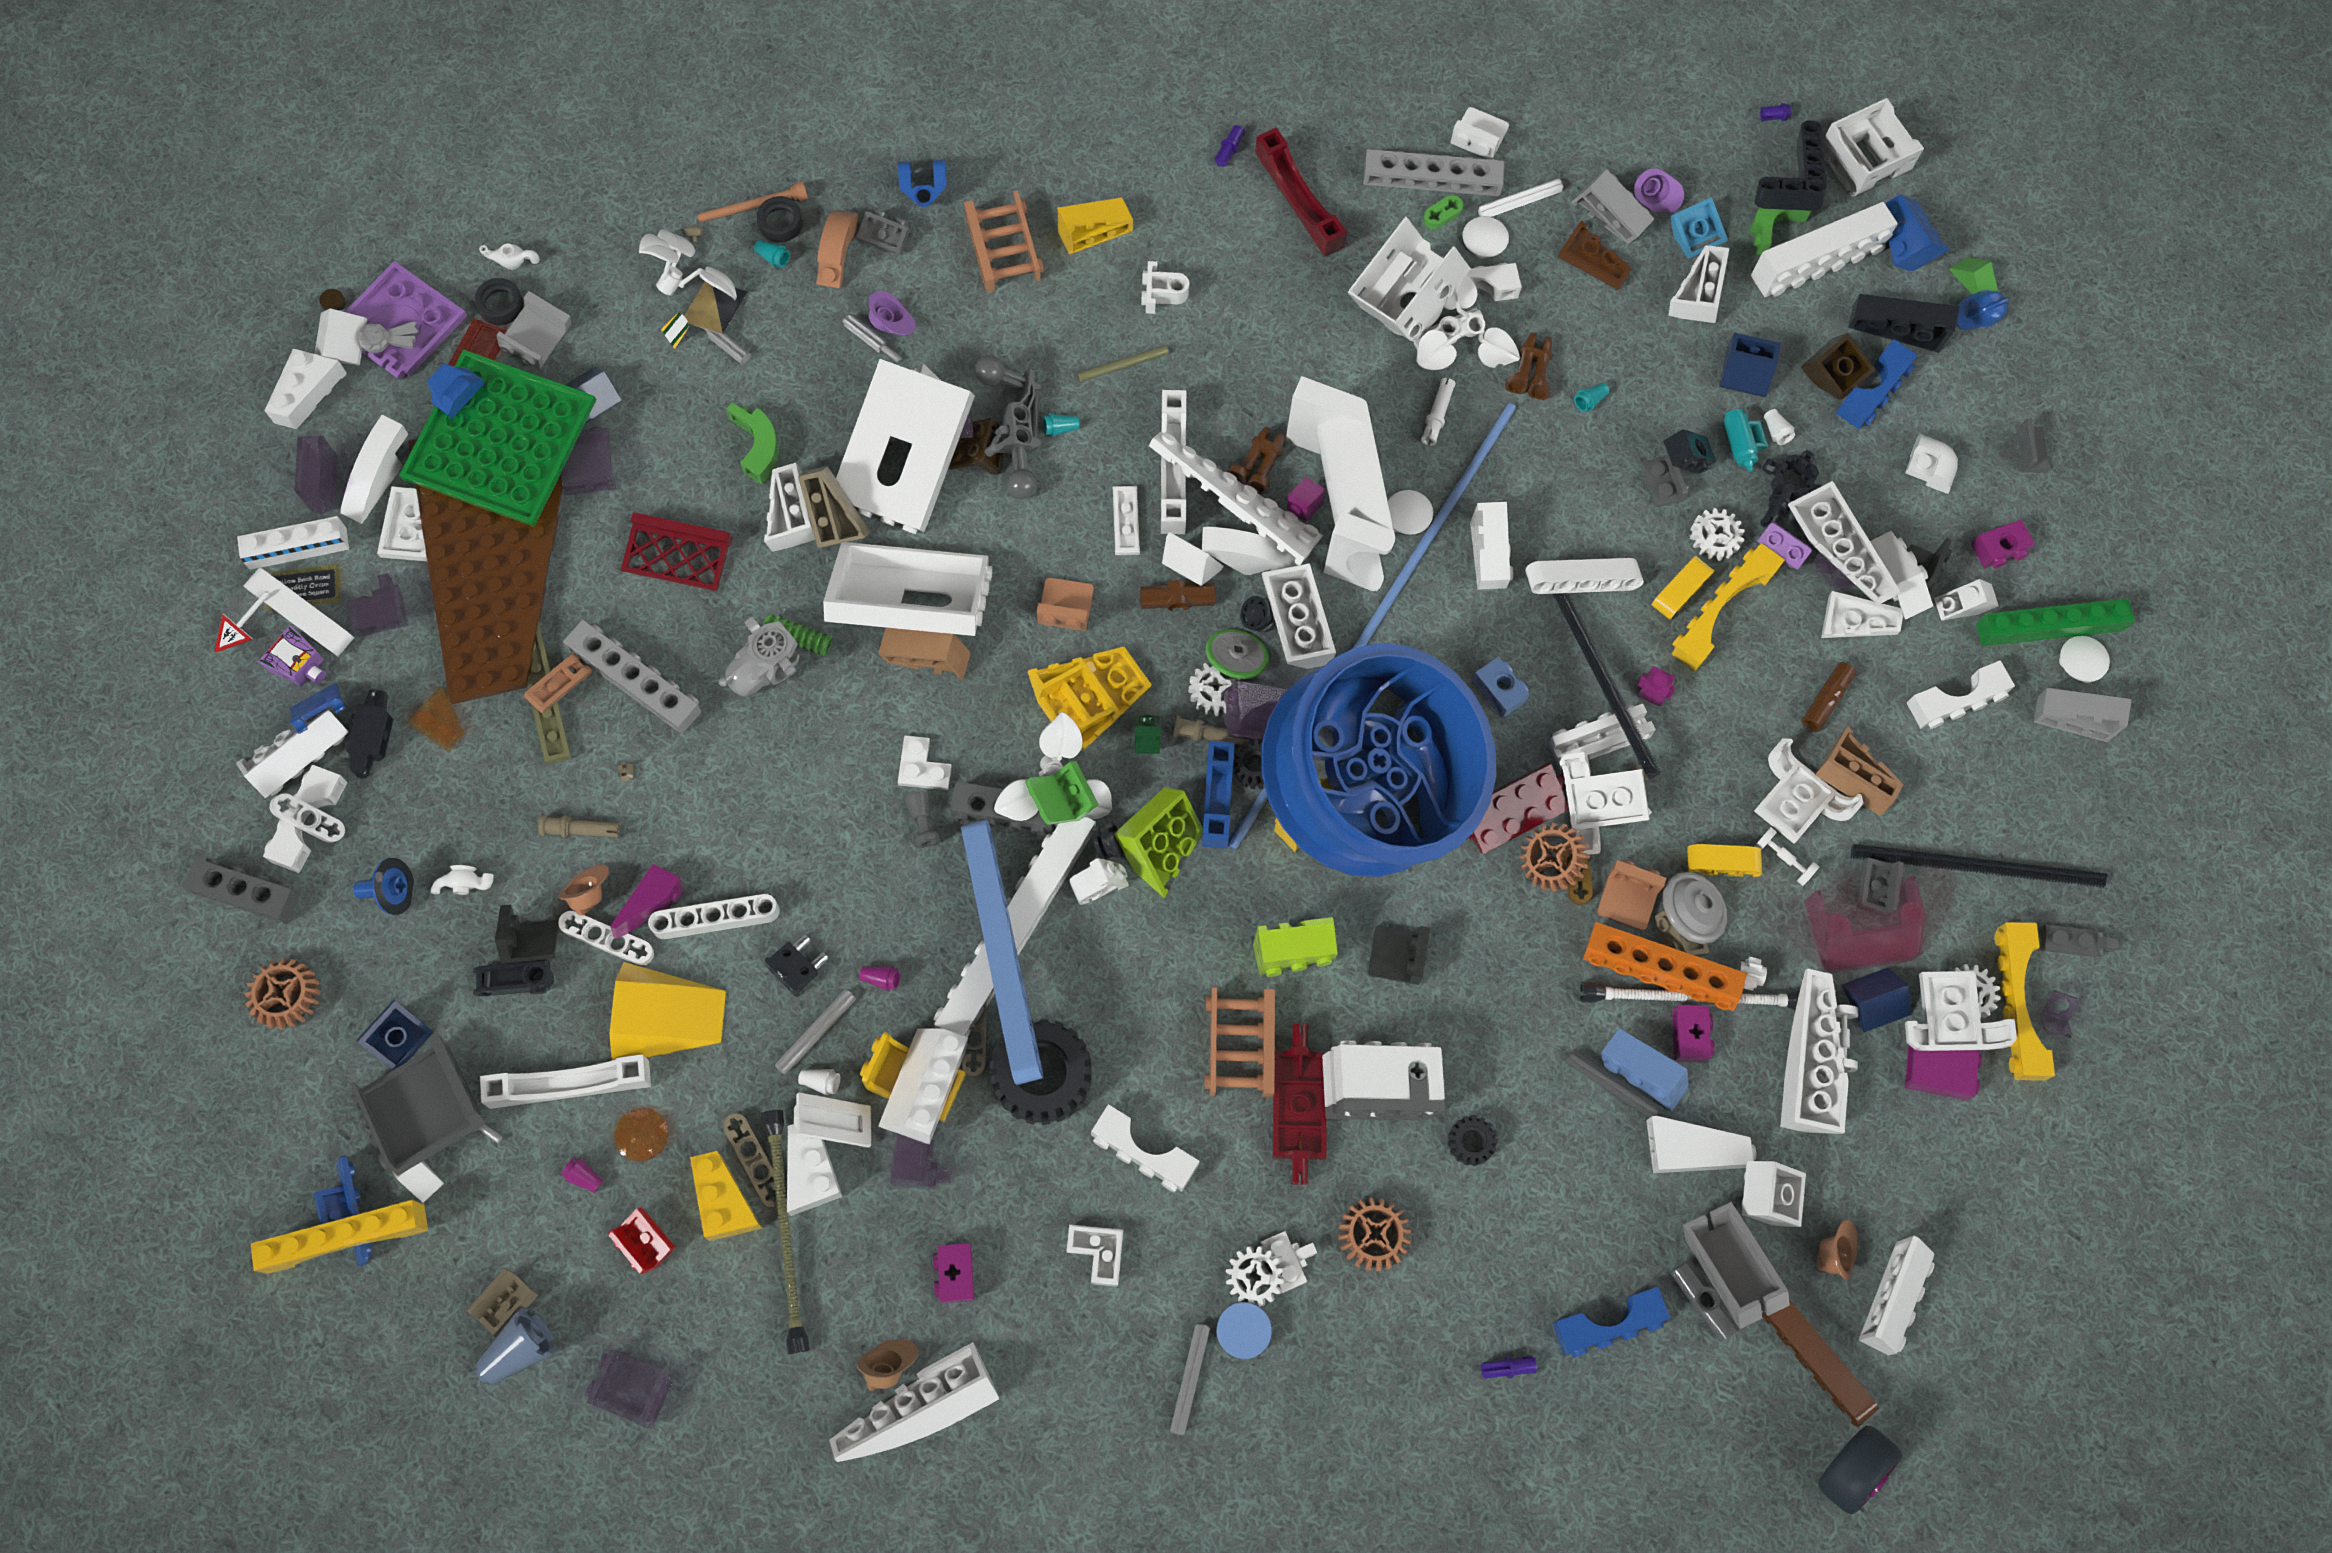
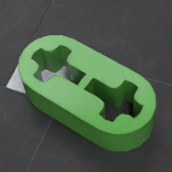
M1450 195L1429 207L1425 211L1423 218L1425 226L1430 229H1438L1458 217L1463 208L1462 200L1458 196ZM1448 205H1457L1456 210L1454 208L1448 209ZM1439 215L1438 221L1435 219L1430 220V216L1436 217Z

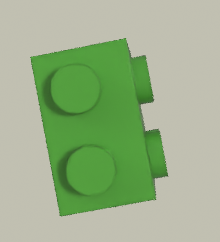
M1077 761L1069 762L1054 775L1030 777L1025 781L1028 792L1033 798L1041 818L1048 825L1080 821L1099 805Z

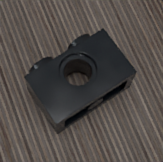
M1682 429L1663 440L1674 467L1699 474L1707 471L1710 465L1717 462L1706 436Z

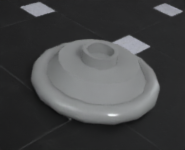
M1690 871L1677 873L1667 881L1663 891V907L1669 922L1680 935L1689 941L1699 944L1712 943L1723 935L1727 925V908L1722 895L1712 882L1704 876Z

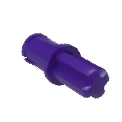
M1234 125L1227 138L1222 140L1221 148L1214 158L1217 166L1225 167L1233 153L1238 151V145L1246 133L1243 127Z
M1533 1355L1520 1358L1506 1356L1504 1360L1483 1362L1480 1369L1483 1378L1507 1376L1511 1379L1514 1375L1535 1374L1537 1372V1364Z

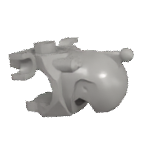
M753 617L744 622L752 634L748 636L745 646L736 652L735 659L727 667L725 678L719 680L720 686L724 687L728 684L734 693L746 697L757 693L761 687L768 686L770 683L776 685L796 672L794 666L799 662V654L795 651L797 642L779 621L765 624L762 627L759 626Z

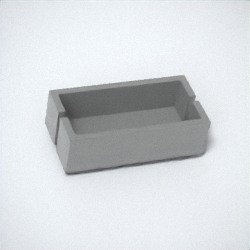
M1732 1202L1710 1212L1713 1229L1709 1231L1708 1219L1705 1215L1683 1225L1687 1244L1740 1329L1762 1319L1763 1312L1769 1316L1790 1306L1788 1289Z

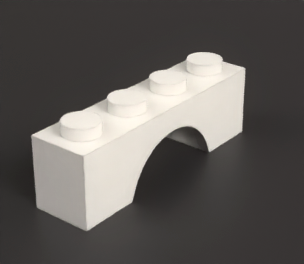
M1500 263L1496 266L1488 267L1477 266L1467 274L1474 282L1476 288L1489 293L1495 301L1515 299L1519 296L1521 283L1516 263Z
M1998 661L1978 669L1971 676L1972 685L1968 695L1960 697L1950 696L1943 693L1937 687L1914 695L1907 702V705L1919 727L1922 729L1929 726L1930 729L1942 725L1946 718L1951 717L1952 720H1956L1965 715V711L1972 708L1975 712L1987 706V702L1990 700H1994L1997 703L2009 697L2008 692L2015 685L2002 662Z
M312 765L310 770L304 774L302 785L297 794L293 796L317 809L322 806L336 805L348 782L341 775ZM297 806V809L293 810L289 808L288 810L292 811L295 814L296 811L300 809V806ZM304 811L301 814L300 819L303 824L311 812ZM280 819L273 839L269 840L266 844L263 857L273 864L300 873L311 850L303 840L302 830Z
M1108 1104L1091 1131V1136L1095 1137L1093 1142L1107 1150L1108 1146L1117 1151L1116 1157L1127 1164L1131 1161L1135 1162L1140 1166L1138 1170L1150 1178L1155 1175L1162 1179L1161 1185L1168 1190L1175 1192L1178 1189L1182 1192L1198 1167L1199 1160L1178 1147L1161 1155H1152L1142 1151L1132 1140L1130 1134L1131 1118Z

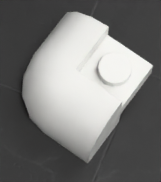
M1919 434L1912 449L1911 458L1905 473L1926 481V486L1948 494L1957 471L1958 458L1953 449L1945 443Z

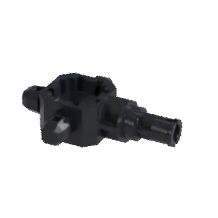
M1805 450L1800 457L1797 455L1787 456L1782 465L1777 460L1767 458L1762 469L1767 474H1772L1775 477L1771 482L1773 492L1769 498V509L1760 521L1762 527H1765L1767 523L1769 525L1772 522L1777 524L1780 517L1790 510L1789 503L1822 487L1821 484L1814 483L1819 475L1817 466L1812 464L1815 458L1814 453ZM1793 468L1797 474L1805 475L1804 479L1807 482L1803 489L1799 487L1797 490L1795 485L1789 482L1788 484L1784 483L1785 479L1782 476L1786 469L1790 470Z

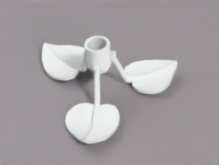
M664 229L659 231L658 236L646 234L641 239L639 253L651 254L667 261L664 273L656 284L657 288L664 294L672 296L678 286L683 288L687 282L700 275L707 283L736 300L735 287L730 278L712 267H706L705 270L699 268L682 280L683 274L676 268L681 253L688 257H692L695 254L694 246L687 239Z
M1467 275L1443 306L1447 310L1457 308V312L1467 317V319L1461 324V332L1447 340L1443 332L1438 330L1429 331L1421 337L1417 349V363L1425 369L1440 370L1452 364L1456 358V350L1450 344L1464 335L1474 337L1478 334V339L1482 343L1478 348V356L1481 362L1488 367L1495 368L1498 364L1505 366L1520 359L1514 341L1505 331L1499 328H1489L1484 334V319L1479 315H1473L1471 312L1468 313L1461 309L1471 307L1477 299L1476 286Z
M1060 712L1040 735L1039 745L1045 756L1040 762L1042 771L1039 772V777L1054 775L1063 768L1061 763L1062 756L1073 758L1081 750V733L1075 722L1064 712ZM1027 779L1013 781L1001 792L994 806L996 813L1019 821L1030 819L1037 813L1038 808L1025 784ZM1086 780L1099 804L1086 817L1093 820L1108 815L1112 810L1109 788L1101 780Z

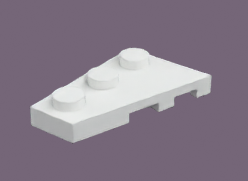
M391 487L377 552L381 558L427 561L417 489Z
M1832 591L1828 598L1821 638L1897 635L1901 631L1902 610L1898 607L1882 603L1877 605L1874 601Z

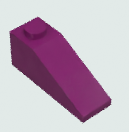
M652 864L611 924L613 937L616 939L621 938L649 921L650 916L654 912L667 910L673 902H677L683 891L680 877Z

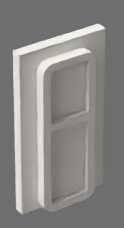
M800 1092L796 1094L794 1126L797 1129V1135L863 1147L871 1146V1107L869 1105Z

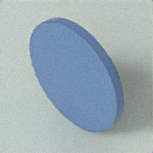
M1240 1302L1228 1307L1220 1316L1217 1324V1337L1220 1345L1228 1354L1240 1359H1249L1261 1354L1268 1346L1272 1335L1271 1322L1267 1314L1259 1306L1248 1302Z

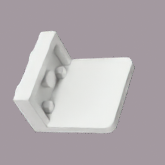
M1470 107L1467 109L1462 120H1458L1455 124L1450 143L1484 158L1493 159L1509 128V124L1506 121Z

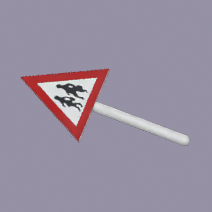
M268 591L261 595L237 624L224 613L222 614L214 652H219L253 639L241 627L269 596Z

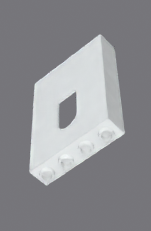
M879 360L836 480L853 506L858 508L859 514L869 518L872 517V514L881 517V522L894 526L895 522L902 524L903 530L916 534L917 530L925 531L975 397L971 391L885 360ZM890 436L912 443L899 481L893 486L882 485L877 478V472Z
M844 542L840 545L823 601L824 621L975 636L977 626H982L986 596L989 593V581L992 579V566H988V556ZM904 590L945 594L952 599V602L944 607L901 603Z

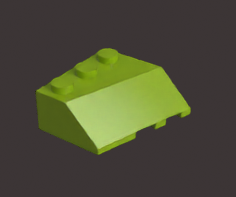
M1164 787L1116 831L1114 835L1133 871L1165 898L1169 891L1164 887L1170 876L1175 879L1181 871L1178 868L1181 857L1190 856L1203 834V828L1185 792Z
M1333 917L1305 920L1298 923L1297 927H1292L1289 923H1280L1272 930H1267L1266 925L1258 926L1253 948L1260 975L1266 974L1267 977H1275L1281 975L1282 970L1292 969V972H1299L1307 969V965L1317 963L1318 967L1332 964V960H1335L1338 954Z

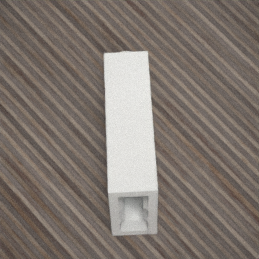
M1652 1116L1646 1120L1653 1173L1746 1168L1747 1161L1756 1160V1148L1753 1144L1751 1145L1750 1137L1659 1116Z

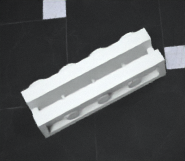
M1627 705L1626 708H1629V713L1633 716L1631 718H1634L1632 721H1635V726H1638L1636 729L1639 728L1638 731H1641L1639 734H1642V739L1651 738L1656 729L1652 721H1646L1644 716L1647 711L1644 705ZM1611 712L1599 716L1598 720L1591 723L1588 720L1583 721L1572 730L1561 729L1552 734L1548 746L1560 771L1563 769L1559 762L1565 754L1586 752L1588 760L1630 745L1615 714L1612 715Z

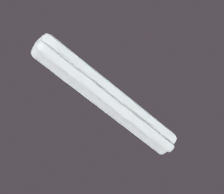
M1560 179L1546 182L1479 206L1478 214L1480 217L1495 216L1562 192L1563 184Z

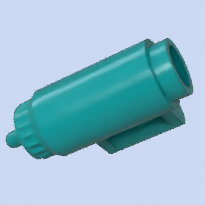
M1734 409L1724 415L1725 420L1723 423L1734 460L1737 461L1739 467H1746L1747 471L1751 472L1753 471L1752 466L1758 462V450L1768 448L1761 421H1749L1747 414L1742 409ZM1751 428L1753 429L1754 436H1755V439H1756V442H1757V443H1755V440H1754V437H1753Z

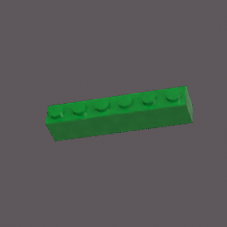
M2128 598L1985 614L1976 626L1983 647L2122 632L2135 619Z

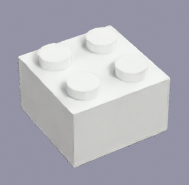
M1747 1161L1744 1174L1745 1186L1742 1199V1215L1773 1226L1801 1227L1806 1173L1774 1161Z

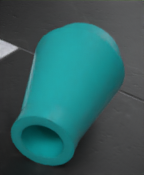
M758 240L754 246V252L775 268H783L789 262L790 252L784 245Z
M1601 382L1598 385L1579 390L1574 397L1575 406L1582 412L1592 411L1609 394V387Z
M1054 413L1043 416L1044 434L1054 437L1073 430H1079L1078 416Z

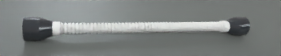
M1581 982L1580 992H1583V996H1580L1581 1003H1596L1602 1000H1612L1613 998L1697 1002L1688 995L1667 990L1614 989L1596 982ZM1800 990L1779 995L1742 993L1739 1003L1777 1004L1780 1007H1788L1796 1011Z

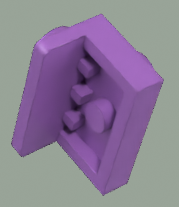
M1774 522L1768 526L1757 541L1758 543H1763L1785 559L1784 564L1797 570L1812 552V548Z

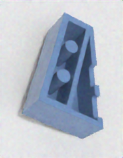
M1620 1028L1601 1052L1604 1066L1609 1071L1615 1074L1618 1072L1629 1083L1638 1087L1670 1112L1673 1111L1689 1088L1688 1071L1685 1067Z

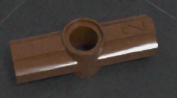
M1182 580L1171 581L1166 585L1140 586L1141 609L1168 608V610L1173 611L1175 608L1187 610L1189 607L1215 606L1214 583H1205L1202 586L1199 584H1187V582Z

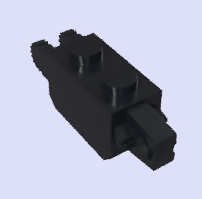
M370 689L364 704L357 705V710L351 717V734L346 738L345 742L346 752L351 756L349 768L361 779L370 776L374 761L379 762L385 758L394 719L386 711L388 695L382 690Z

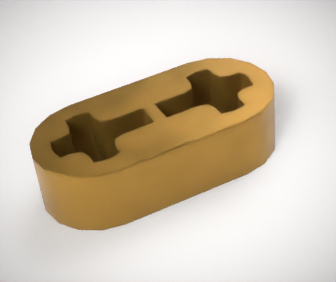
M1570 859V861L1568 862V867L1570 866L1572 859ZM1583 860V863L1588 865V869H1584L1581 872L1584 877L1577 878L1575 876L1574 879L1577 884L1574 886L1567 882L1568 898L1573 904L1579 906L1588 903L1593 892L1591 867L1587 860ZM1578 884H1581L1582 892H1586L1582 899H1579V896L1574 894L1578 889Z

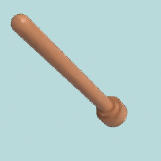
M800 181L794 183V186H791L789 190L698 214L697 218L700 222H705L759 208L765 200L776 196H784L794 200L799 199V202L808 200L804 183Z

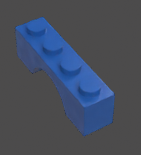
M1893 339L1874 365L1880 374L1881 385L1873 389L1855 387L1841 404L1836 414L1857 429H1860L1864 423L1869 425L1877 415L1874 412L1877 407L1882 409L1890 399L1887 394L1890 391L1895 393L1903 381L1900 380L1902 375L1907 377L1916 365L1912 362L1917 357V354Z
M1209 741L1202 847L1227 849L1234 760V743Z
M1656 1287L1628 1297L1626 1313L1615 1326L1605 1327L1591 1322L1583 1313L1556 1321L1552 1325L1563 1354L1571 1353L1572 1357L1575 1358L1587 1354V1347L1597 1345L1598 1349L1613 1345V1338L1622 1336L1625 1341L1639 1336L1637 1331L1639 1329L1647 1327L1648 1331L1651 1332L1663 1328V1321L1670 1319L1660 1290Z

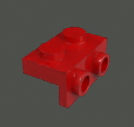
M643 1207L635 1209L620 1227L611 1229L608 1233L613 1240L614 1246L623 1252L628 1258L631 1267L640 1274L654 1270L676 1248Z

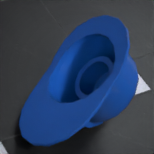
M1983 290L1960 301L1957 305L1960 306L1956 324L1962 330L1993 326L2004 317L2009 298H2004L1999 292Z

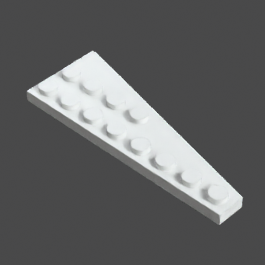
M1160 432L1153 437L1149 444L1152 449L1174 465H1181V470L1187 477L1200 480L1202 482L1201 488L1206 492L1212 490L1220 496L1218 501L1242 521L1248 524H1255L1256 530L1262 537L1275 540L1278 544L1277 549L1281 552L1287 550L1295 556V563L1299 566L1323 537L1314 526L1306 525L1299 521L1295 514L1289 511L1285 512L1278 507L1275 501L1260 496L1253 487L1243 485L1237 481L1233 474L1223 472L1211 460L1198 456L1191 447L1183 446L1176 442L1172 435Z

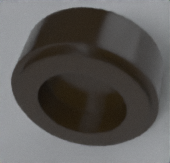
M328 289L320 295L319 303L325 311L328 309L340 311L345 306V298L339 290Z

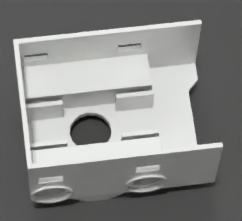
M1405 217L1349 289L1348 294L1361 309L1380 320L1388 330L1397 335L1404 336L1410 341H1415L1421 336L1423 331L1435 323L1443 310L1444 303L1451 297L1454 290L1471 268L1454 246L1444 258L1432 252L1430 243L1421 237L1409 219ZM1394 249L1395 251H1394V252L1392 253V255L1387 259V256H1388V255L1391 253V251ZM1365 287V290H1364V291L1361 293V295L1358 297L1357 295H1358V294L1360 293V291ZM1409 292L1417 293L1405 309L1401 308L1400 302L1405 294Z

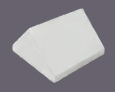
M334 309L322 312L314 354L338 360L341 364L360 365L362 347L359 344V331L366 326L367 318Z
M1168 533L1162 564L1200 586L1214 577L1224 567L1206 552L1174 534Z

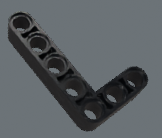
M1807 120L1801 124L1797 141L1799 178H1761L1758 182L1754 200L1755 205L1763 209L1817 211L1822 208L1827 189L1822 126L1819 122Z

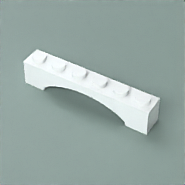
M1162 390L1161 432L1172 435L1176 442L1183 446H1186V390ZM1161 456V534H1168L1169 532L1172 534H1185L1186 476L1181 470V465H1174Z
M635 1055L567 1070L521 1074L501 1073L480 1076L481 1103L491 1109L651 1087L649 1060L644 1055Z

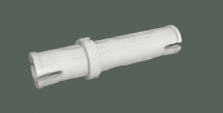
M1447 378L1441 379L1431 413L1426 418L1427 425L1421 441L1428 445L1430 439V446L1436 444L1439 431L1444 426V416L1455 387V382L1452 379L1448 380L1447 385Z

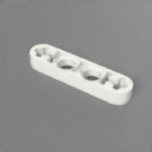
M567 911L559 918V927L566 935L634 964L646 965L654 957V950L648 942L628 933L622 936L625 939L624 947L614 950L611 947V943L615 939L612 935L611 927L585 915L579 916L575 911ZM575 917L576 923L583 926L581 935H578L581 932L579 928L571 926L568 929V926L565 924L566 920L571 921ZM593 927H599L602 930V934L597 940H590L588 938V932ZM631 941H634L632 944L633 948L641 950L645 947V951L648 953L647 956H641L640 959H637L638 955L629 950Z

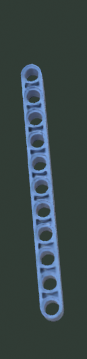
M987 819L963 825L961 830L1011 1073L1015 1084L1020 1085L1042 1079L1043 1071L993 836Z

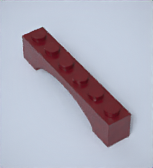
M1275 127L1258 135L1255 147L1256 155L1323 256L1326 257L1344 248L1347 231L1337 216L1331 215L1310 191L1294 163L1288 149V143L1278 128Z

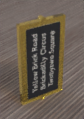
M339 564L269 572L271 576L312 606L341 602L340 586L343 583L340 581ZM265 603V610H266V611H272V610H274L273 608H271L269 605H267V604Z

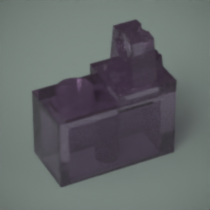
M388 573L378 575L380 589L372 591V596H361L348 602L351 627L358 637L409 626L404 595L398 585L394 586L393 579Z
M896 1133L890 1184L892 1186L929 1190L930 1188H936V1183L950 1184L952 1172L951 1170L938 1169L939 1164L928 1159V1156L934 1155L935 1140H931L930 1144Z

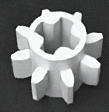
M1749 957L1745 962H1739L1736 970L1747 973L1744 989L1753 991L1754 988H1757V985L1763 986L1767 975V968L1760 965L1761 959Z

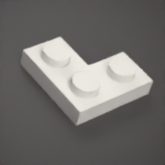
M904 736L898 785L949 790L952 765L927 762L929 738Z

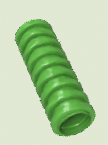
M772 613L764 620L763 625L779 621L795 639L800 648L806 647L808 651L813 649L814 653L820 652L822 656H825L831 648L832 636L829 634L825 636L824 632L818 633L816 629L811 631L810 627L806 626L804 628L802 624L796 625L794 621L789 623L788 619L782 620V617H775ZM828 643H830V646L826 652V647Z

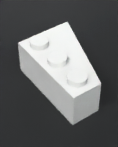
M293 349L265 408V412L273 423L297 429L317 407L316 405L324 396L328 395L334 385L340 379H343L347 373L338 360Z
M794 1124L788 1126L787 1213L793 1216L842 1197L824 1140L797 1135V1129Z

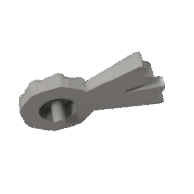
M414 321L388 330L380 324H367L359 331V344L363 349L371 353L382 352L388 345L413 350L416 338L411 335H417L419 332Z

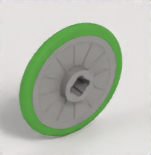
M1220 630L1214 633L1206 644V655L1210 663L1221 673L1233 678L1249 679L1256 677L1265 671L1269 663V654L1265 645L1257 637L1243 630Z

